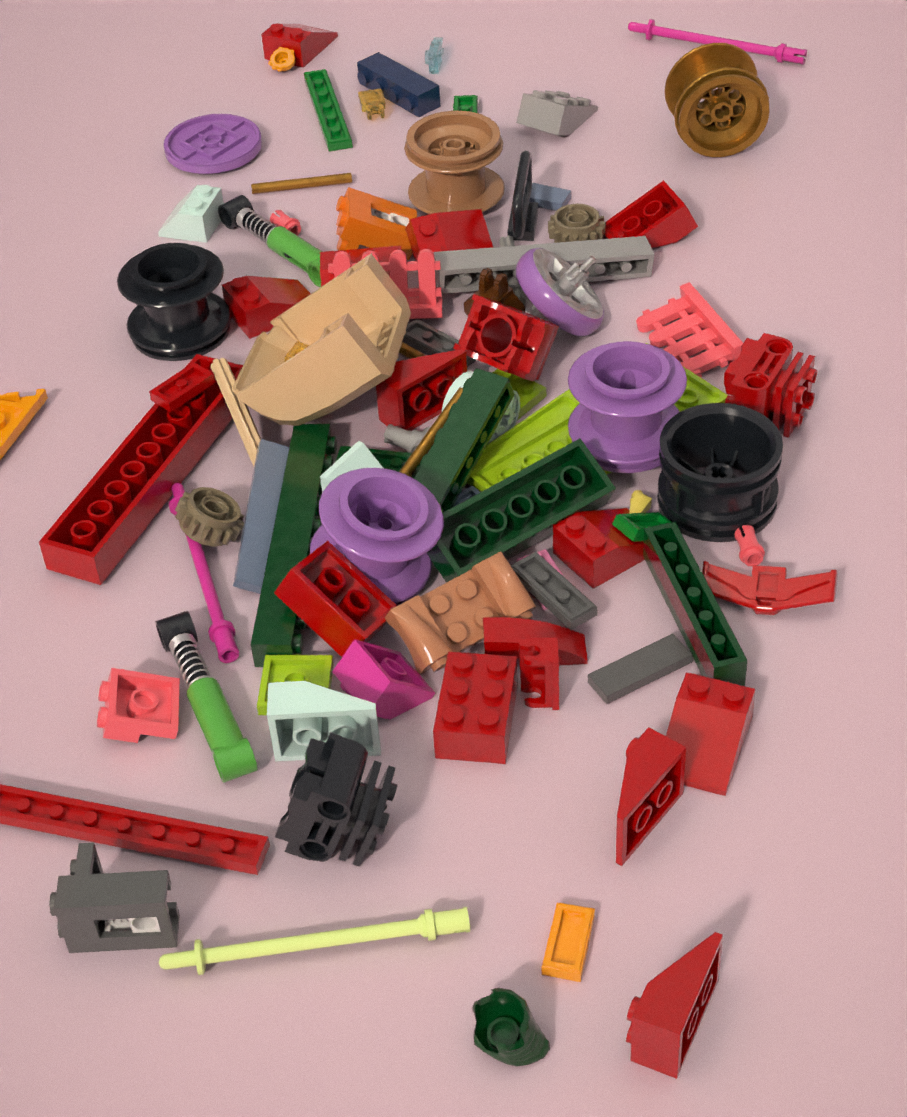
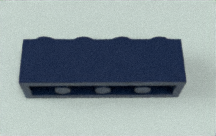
M380 52L357 62L359 84L415 116L421 117L441 107L438 84Z

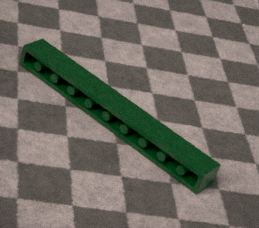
M301 424L293 427L250 644L255 667H263L265 655H297L303 652V635L301 630H306L307 624L279 599L274 592L288 572L310 555L311 541L315 532L322 525L319 515V501L322 495L320 476L334 464L331 454H336L337 439L336 436H331L330 424Z

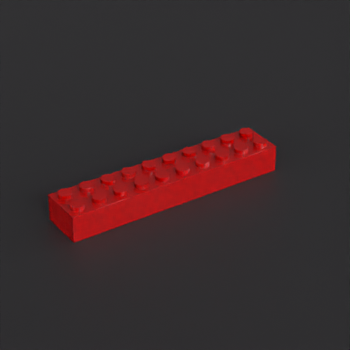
M196 354L188 365L195 362L213 373L211 364L216 358ZM228 362L236 380L243 365ZM216 378L213 385L173 412L167 411L156 403L151 407L39 541L47 570L98 585L105 581L172 496V485L183 482L231 421L232 415Z

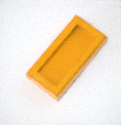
M557 902L541 967L542 975L581 982L595 919V909Z

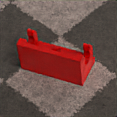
M558 637L519 638L521 692H536L541 695L538 698H525V705L530 708H552V710H559Z

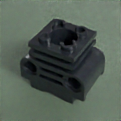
M331 732L326 742L311 738L305 752L306 762L298 768L289 792L288 811L281 818L275 837L288 842L285 852L307 860L320 862L331 858L341 835H345L338 859L345 862L357 839L359 842L352 864L360 866L365 854L372 855L378 842L375 835H383L389 819V814L384 812L387 808L386 801H393L398 785L392 783L396 768L388 766L377 788L375 785L381 762L374 761L364 783L361 782L368 758V752L362 744Z

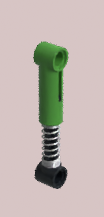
M239 195L218 207L219 217L227 228L232 229L237 226L247 230L261 241H264L273 252L306 272L310 280L316 286L321 287L320 252L323 251L285 227H276L275 224L255 213L251 202L244 195Z
M184 611L155 621L161 644L165 652L170 651L186 683L188 688L187 698L211 749L222 782L225 783L257 771V763L250 743L246 737H243L218 681L210 676L211 673L207 670L208 667L205 664V660L202 658L201 652H199V647L196 643L198 642V637L189 612Z

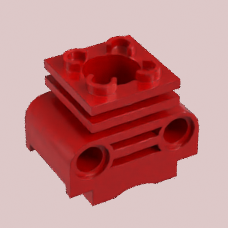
M473 294V305L458 344L455 343L453 349H463L466 351L467 356L506 373H511L530 381L539 380L559 326L517 308Z
M763 333L758 341L746 338L741 346L739 357L731 362L724 372V386L726 394H728L725 403L744 406L763 414L773 421L779 431L784 425L783 436L789 438L795 427L799 428L804 418L802 415L805 410L811 409L814 402L815 393L811 392L818 373V370L814 369L815 356L809 355L803 364L804 353L797 352L792 360L793 345L788 339L768 333Z

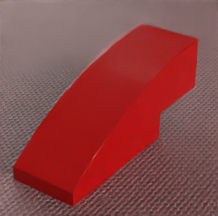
M483 617L485 654L517 656L520 666L519 638L558 637L559 666L588 664L585 635L563 626L531 619Z

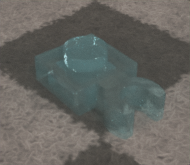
M434 37L429 50L425 51V64L429 65V74H439L442 55L444 54V48H442L443 37Z

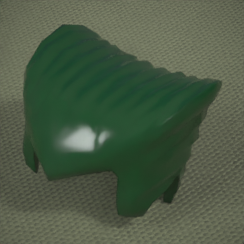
M494 988L491 989L489 996L474 1002L472 1012L476 1019L473 1034L475 1046L496 1060L516 1067L530 1065L544 1059L550 1050V1042L545 1038L544 1033L536 1023L526 1000L512 990Z

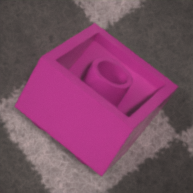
M356 639L332 671L341 682L340 687L347 694L376 703L377 717L391 720L432 699L435 695L433 689L401 652Z

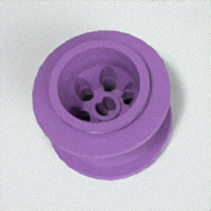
M632 341L604 344L581 355L573 363L568 374L569 389L573 397L579 402L572 411L568 422V430L572 442L581 438L601 468L606 471L637 473L660 466L659 445L661 431L665 424L680 412L674 404L682 397L687 384L686 372L680 361L661 348Z
M383 468L351 470L339 475L327 485L319 501V515L322 525L313 536L310 544V554L328 540L397 606L417 596L429 580L432 570V561L427 552L439 541L444 528L443 512L435 496L416 479L403 473Z

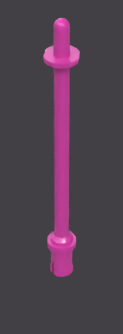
M650 19L648 24L630 22L628 24L630 31L646 34V40L649 41L655 35L700 44L728 43L743 49L745 52L773 56L779 63L787 61L804 65L806 59L797 57V55L807 57V49L787 47V44L784 43L773 47L655 26L654 19Z
M181 483L172 485L174 498L169 502V510L175 516L177 514L175 511L180 497L182 498L185 492ZM185 534L212 621V625L208 630L210 640L215 643L218 658L221 662H234L238 659L240 653L234 639L236 634L234 625L224 618L202 544L192 540Z

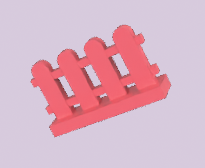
M430 249L421 250L418 253V261H407L405 252L394 250L390 254L389 262H379L385 271H390V278L406 297L411 310L409 319L442 318V288L436 287L435 270H440L441 264L440 261H435L434 253ZM368 250L362 255V259L372 254L379 262L378 255L374 251ZM337 252L334 256L333 264H328V273H334L335 278L356 263H351L350 255L347 252ZM418 270L419 288H408L407 271Z
M690 282L679 286L681 298L677 300L671 298L668 300V304L653 311L647 309L642 312V316L637 318V328L640 332L654 330L649 335L650 345L658 348L667 345L668 347L663 350L672 354L681 362L682 366L699 377H702L701 373L719 365L721 368L728 366V361L730 363L733 362L741 353L743 342ZM680 318V320H677V321H675V322H673V323H671V324H669V325H666V326H664V327L662 326V325H665V324H667V323H669V322H671V321H674V320ZM690 334H693V335L690 336V337H687V338H685V339H683V340H681V341H679V342H676L677 340H679V339H681V338H683V337H685V336H688V335H690ZM705 349L707 350V351H705V352H703V353H701V354H699V355H696V356H694V357H692V358H689L690 356H692V355H694V354H696V353H698V352H701V351H703V350H705Z

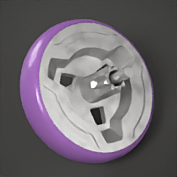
M533 248L523 254L516 265V277L522 290L533 304L531 307L533 315L544 320L548 319L562 330L575 336H587L597 330L603 321L604 310L598 296L586 281L589 276L587 269L596 259L591 255L582 265L574 263L571 266L561 257L543 248Z

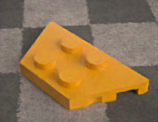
M36 389V395L20 397L19 391L0 395V460L48 399L46 389Z

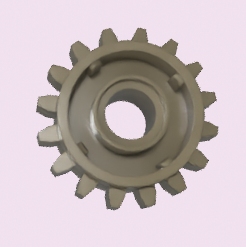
M586 204L565 205L559 208L554 215L550 216V221H548L549 239H554V243L603 239V234L606 233L604 216H599V211Z
M200 487L192 489L191 493L184 492L175 509L177 512L175 518L179 520L182 531L192 540L206 546L228 545L230 540L235 542L244 526V522H242L244 515L241 514L238 503L228 494L214 488Z

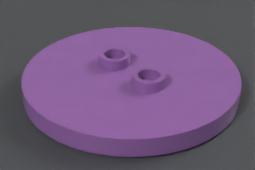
M208 114L191 118L175 126L164 140V152L168 162L180 170L198 174H213L236 169L255 158L262 147L261 132L258 126L244 117L232 114Z

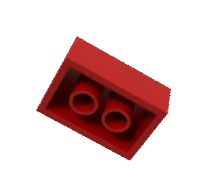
M448 652L433 727L435 759L506 764L518 687L517 656Z

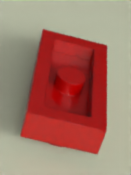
M193 362L150 390L151 401L167 411L173 412L215 383L214 373Z

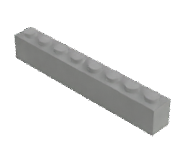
M646 236L433 252L435 261H440L441 269L435 270L436 287L442 288V294L478 291L479 276L485 268L492 269L494 279L501 273L507 275L509 287H521L516 277V265L521 256L533 248L546 249L561 257L571 266L574 263L582 265L592 255L596 261L587 269L589 272V276L586 279L587 282L651 277L654 261V252Z

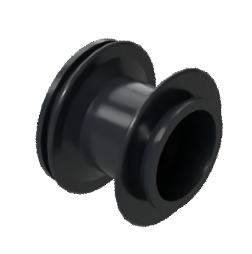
M165 243L144 250L131 258L121 268L117 277L118 289L122 296L137 305L128 317L126 324L127 332L136 349L142 354L163 361L193 359L196 354L205 355L213 351L227 338L231 321L230 307L223 298L212 293L220 284L224 274L223 264L217 255L195 245Z

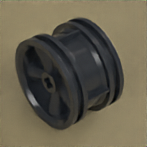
M709 403L693 406L677 413L665 424L661 431L659 445V463L662 471L658 479L657 503L660 513L671 522H676L682 534L702 541H737L734 535L737 528H740L743 537L745 536L742 528L743 525L752 526L755 534L762 531L772 521L777 509L779 485L776 477L781 468L783 440L775 424L766 416L753 409L729 403ZM706 467L705 473L702 474L696 468ZM732 468L743 471L747 474L740 477H736L735 475H733Z

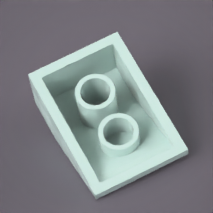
M306 681L268 683L267 719L275 762L305 760V752L310 739L314 738L326 742L330 732L362 744L366 748L368 756L381 755L376 703Z

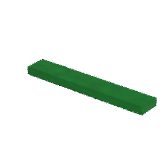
M322 69L303 73L328 151L353 148L352 139L327 70Z

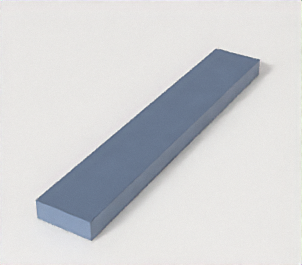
M264 439L260 440L257 448L233 587L261 594L289 447Z

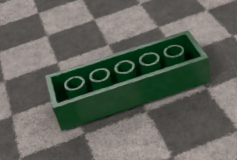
M581 438L443 512L444 528L441 538L427 552V555L447 583L500 551L506 560L516 556L553 535V525L577 512L594 511L608 503L616 487Z

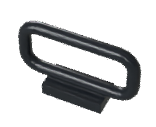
M526 150L520 155L507 236L513 237V240L534 241L538 218V203L530 202L532 191L531 153Z

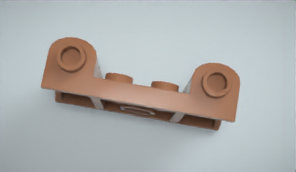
M500 551L474 565L466 573L422 596L417 595L394 607L388 612L385 619L405 642L413 658L416 671L421 675L430 669L436 672L444 668L448 652H463L483 641V617L531 619L534 617L532 611L536 608V605Z

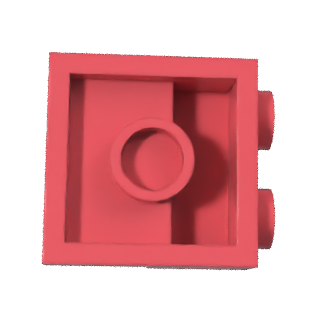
M111 668L108 681H101L98 701L105 702V707L100 706L97 716V727L103 728V738L138 743L140 734L175 739L179 725L180 678Z

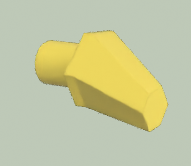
M635 490L631 495L629 514L646 513L651 508L652 498L643 494L641 490Z

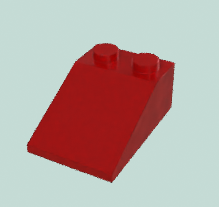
M272 24L261 34L264 58L270 60L273 52L279 47L288 48L289 50H294V66L304 68L338 37V32L302 24Z
M663 180L607 220L606 233L604 235L607 239L646 236L651 248L676 243L696 229L698 225L684 202Z
M482 209L438 212L412 218L405 229L415 261H418V253L423 249L441 252L493 248Z
M246 275L221 285L223 298L230 307L231 318L249 339L259 336L262 332H269L274 327L270 323L274 318L311 294L296 279Z
M459 349L395 362L392 375L376 385L379 420L386 426L392 424L412 431L441 414L443 402L449 388L460 375L467 372L466 351Z
M628 508L581 511L553 525V554L593 589L645 560L643 557L644 541L633 542L612 525L616 515L629 514L630 510Z
M686 672L676 697L666 736L686 746L685 786L726 796L753 717L756 689Z
M650 727L639 738L635 737L632 739L626 750L627 759L617 812L616 863L620 866L625 864L684 792L686 746Z
M714 932L650 980L641 998L634 996L627 1014V1020L631 1021L626 1037V1042L631 1044L630 1061L673 1078H678L719 981L723 934Z

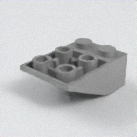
M533 90V94L523 93L516 123L558 136L571 135L598 110V106L590 104V99L583 97L573 98L570 97L569 93L562 91L552 92L545 90V92Z

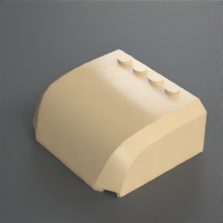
M372 254L368 255L270 322L274 326L268 334L262 332L256 338L233 385L232 391L247 406L280 425L298 426L345 406L389 378L394 372V365L399 357L398 353L403 344L402 340L406 334V328L411 315L406 297Z

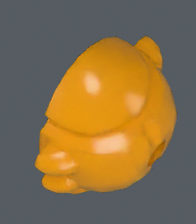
M279 47L271 55L268 64L272 66L273 70L278 72L290 70L295 64L294 50Z

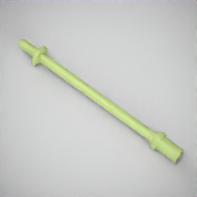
M463 907L439 912L425 909L424 914H420L417 919L204 948L202 941L196 939L194 950L164 954L159 958V966L165 970L196 966L198 975H204L206 964L418 934L424 938L427 937L428 941L436 940V936L470 932L468 909Z

